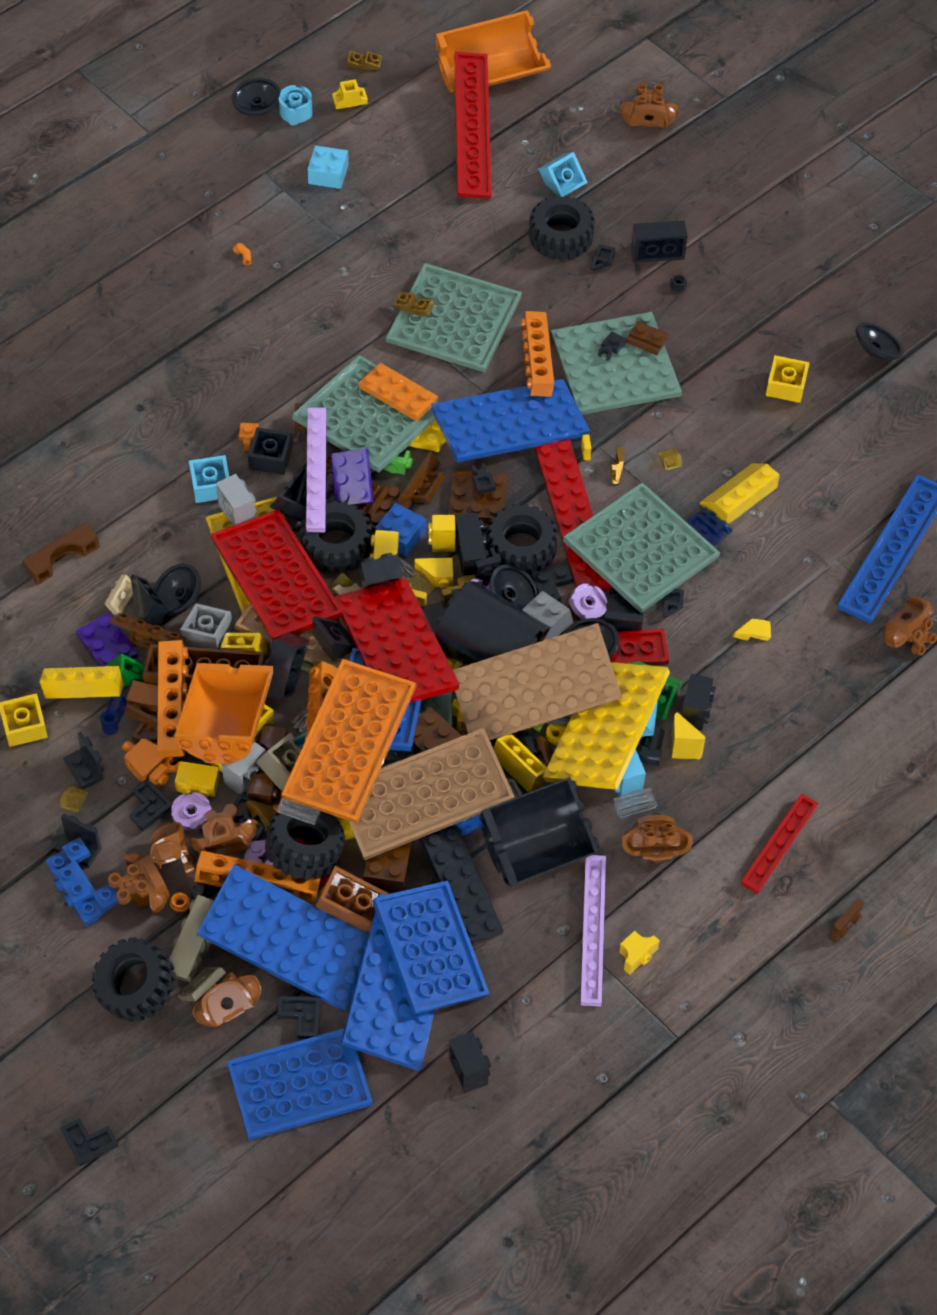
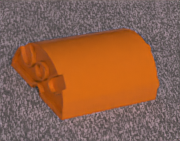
M197 663L174 735L180 748L206 763L233 764V762L247 757L251 752L273 676V666L240 665L239 668H232L229 664Z

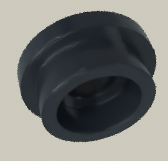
M675 275L670 280V287L673 290L682 291L687 287V280L683 275Z

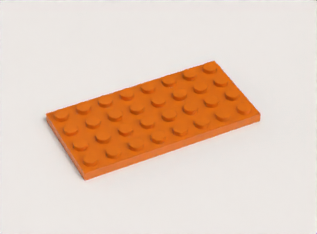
M342 659L281 794L282 798L358 823L417 687L416 683Z

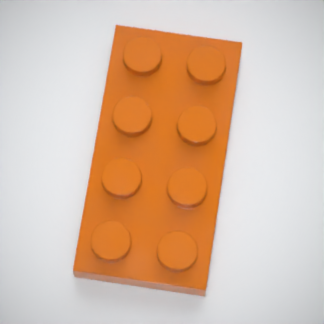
M381 362L359 382V388L416 422L431 408L432 404L438 402L437 395Z

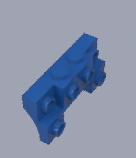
M79 837L62 847L63 851L48 858L45 862L55 878L53 882L57 890L64 892L65 896L63 897L69 907L73 906L85 927H88L97 922L105 912L119 902L117 900V893L109 884L95 891L78 864L89 857L90 852Z

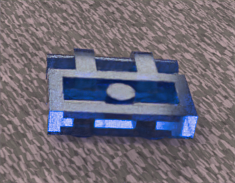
M706 507L701 511V514L704 516L697 512L686 521L712 546L717 545L724 539L725 534L722 532L730 535L733 531L725 520H720L715 512L709 511Z

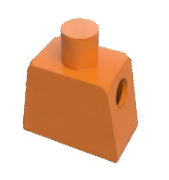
M141 739L136 745L128 740L122 746V750L126 752L124 759L127 768L141 783L147 778L149 779L151 773L161 763L164 764L168 758H161L157 751V745L147 739Z

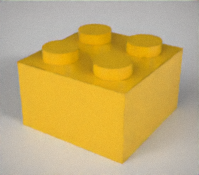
M774 355L766 396L801 403L810 362Z
M37 693L0 702V712L9 747L48 738Z

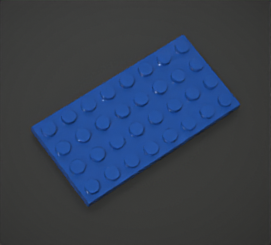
M563 379L554 380L552 397L530 396V388L523 386L431 405V411L457 463L552 444L558 441L582 438L583 435H590L591 432Z
M235 864L196 934L315 997H320L322 1001L343 1012L353 996L368 934L314 907V905Z
M374 910L340 1044L419 1071L422 1067L435 1010L413 1016L376 910Z

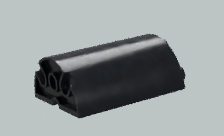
M471 581L469 583L465 582L455 598L451 597L448 601L447 611L438 618L437 623L439 626L435 636L444 653L467 666L544 641L551 627L478 583Z
M571 777L481 811L480 821L484 825V828L481 829L488 852L497 872H502L503 881L509 887L599 853V842L592 835L591 821L589 818H584L582 811L585 810L583 801L577 796L578 788L575 781L571 780Z

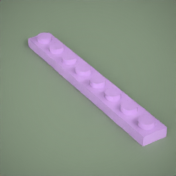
M308 408L306 531L325 532L326 408Z
M591 855L585 858L580 1006L601 1007L606 856Z

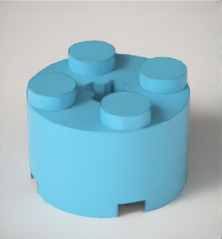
M291 85L281 90L279 112L285 121L295 126L312 117V94L306 87L301 86V88H298L296 85Z

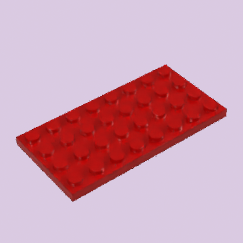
M279 509L211 534V540L272 641L286 633L296 635L312 629V618L314 616L331 620L341 617V610L337 600Z
M407 578L334 596L341 610V617L358 649L364 666L416 683L417 687L410 703L459 690L457 678Z

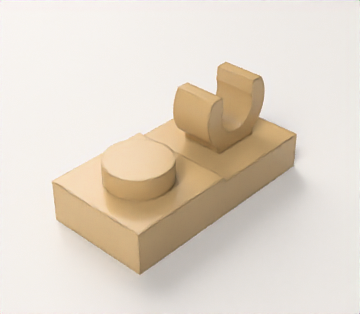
M121 575L119 580L115 582L116 586L114 589H111V593L105 602V605L114 615L123 612L133 594L131 579L127 575Z

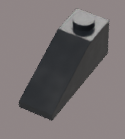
M132 574L131 584L135 612L141 620L153 626H158L169 608L147 579Z

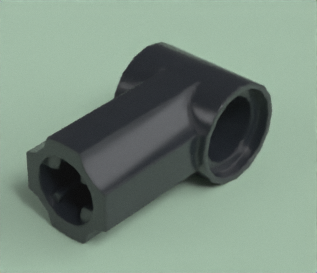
M655 727L654 735L646 736V742L642 747L640 755L641 763L659 766L665 731L660 727Z

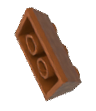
M335 866L323 886L314 907L368 934L375 910L372 900L378 897L380 893L385 895L389 893Z

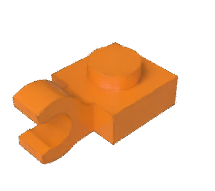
M259 423L240 424L239 441H243V451L250 450L256 427H259Z
M168 757L164 764L161 763L149 776V780L157 788L167 783L169 773L178 771L180 762L176 765H170L173 762V757Z

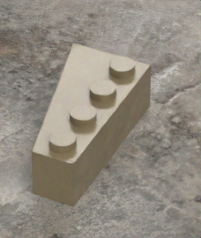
M289 733L270 748L256 762L282 792L301 752L300 747H296L293 742L294 737L292 733Z
M197 895L196 900H192L189 907V916L183 920L181 934L175 938L172 945V954L168 956L174 965V970L172 971L176 973V978L188 983L194 978L202 962L201 954L206 953L211 945L209 941L196 935L214 902L200 895Z

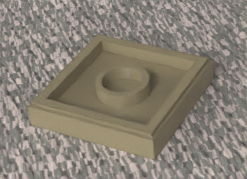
M205 967L177 996L181 1001H197L226 972L221 967Z

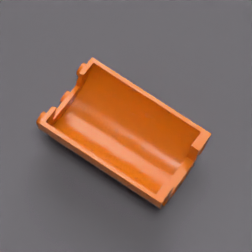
M528 10L436 34L435 46L436 50H439V58L437 60L441 75L450 93L454 92L453 95L455 96V51L488 54V87L546 72L551 68L550 60L546 58L545 53L541 54L537 50V41L531 34L534 19L530 16Z

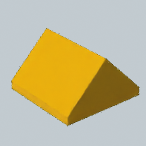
M677 712L674 714L671 733L672 758L700 759L703 754L706 737Z

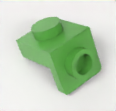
M406 450L404 458L396 456L384 467V470L405 475L413 462V458H410V451Z

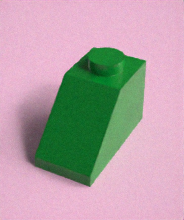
M123 654L107 663V666H119L124 682L123 686H131L133 680L144 683L143 671L145 664Z
M670 675L668 676L657 700L656 717L666 720L677 700L684 681Z

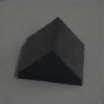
M317 616L312 618L313 636L332 661L351 653L352 648H356L351 636L339 621Z

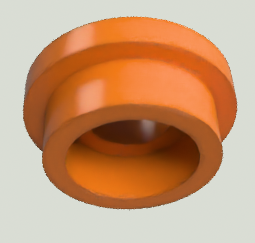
M178 892L171 897L170 907L175 912H184L190 907V899L186 894ZM178 902L184 903L182 905H177Z

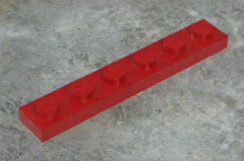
M801 793L741 881L742 886L756 894L760 893L817 809L818 802Z

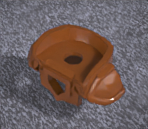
M640 83L636 88V94L639 96L635 98V103H622L620 105V114L630 127L651 126L668 128V125H671L678 115V106L673 103L665 104V99L662 97L664 89L661 84L654 85L653 90H647V86Z
M918 596L908 598L902 609L884 623L883 637L885 644L896 648L902 646L906 641L914 642L911 648L912 653L922 656L926 650L924 644H934L937 639L936 633L928 631L933 624L930 615L934 613V606L929 601Z
M228 804L223 812L207 811L205 814L207 822L202 825L204 838H190L189 843L192 844L194 850L199 854L201 851L225 856L251 847L250 842L253 841V837L256 835V825L258 822L249 819L243 824L234 823L233 818L238 815V808L233 804Z
M647 815L638 818L633 828L622 835V846L626 853L632 856H641L642 859L652 860L657 863L673 859L675 855L687 853L693 844L692 835L678 827L674 818L665 815Z
M180 822L168 823L154 830L150 841V857L159 869L164 867L163 864L181 858L185 873L189 876L196 873V864L193 856H188L189 845L186 837H184L183 826Z
M125 854L127 875L121 877L118 873L110 874L108 877L109 885L112 888H118L117 900L120 904L124 905L132 900L138 908L150 905L153 916H156L158 912L164 909L165 904H167L170 898L168 889L150 855L145 857L139 854L128 856Z
M233 971L223 975L221 983H215L194 1005L192 1014L195 1020L204 1026L218 1027L224 1021L226 1023L246 1012V1009L254 1007L261 995V985L255 975H245L237 978ZM229 997L233 1000L234 1004L230 1009L222 1007L221 1001L223 998Z

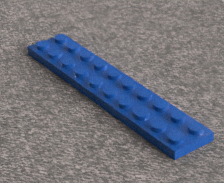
M917 474L840 600L837 609L872 624L937 515L936 482Z

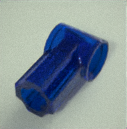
M123 695L112 697L106 710L100 715L102 731L107 735H113L119 730V723L127 705L126 698Z

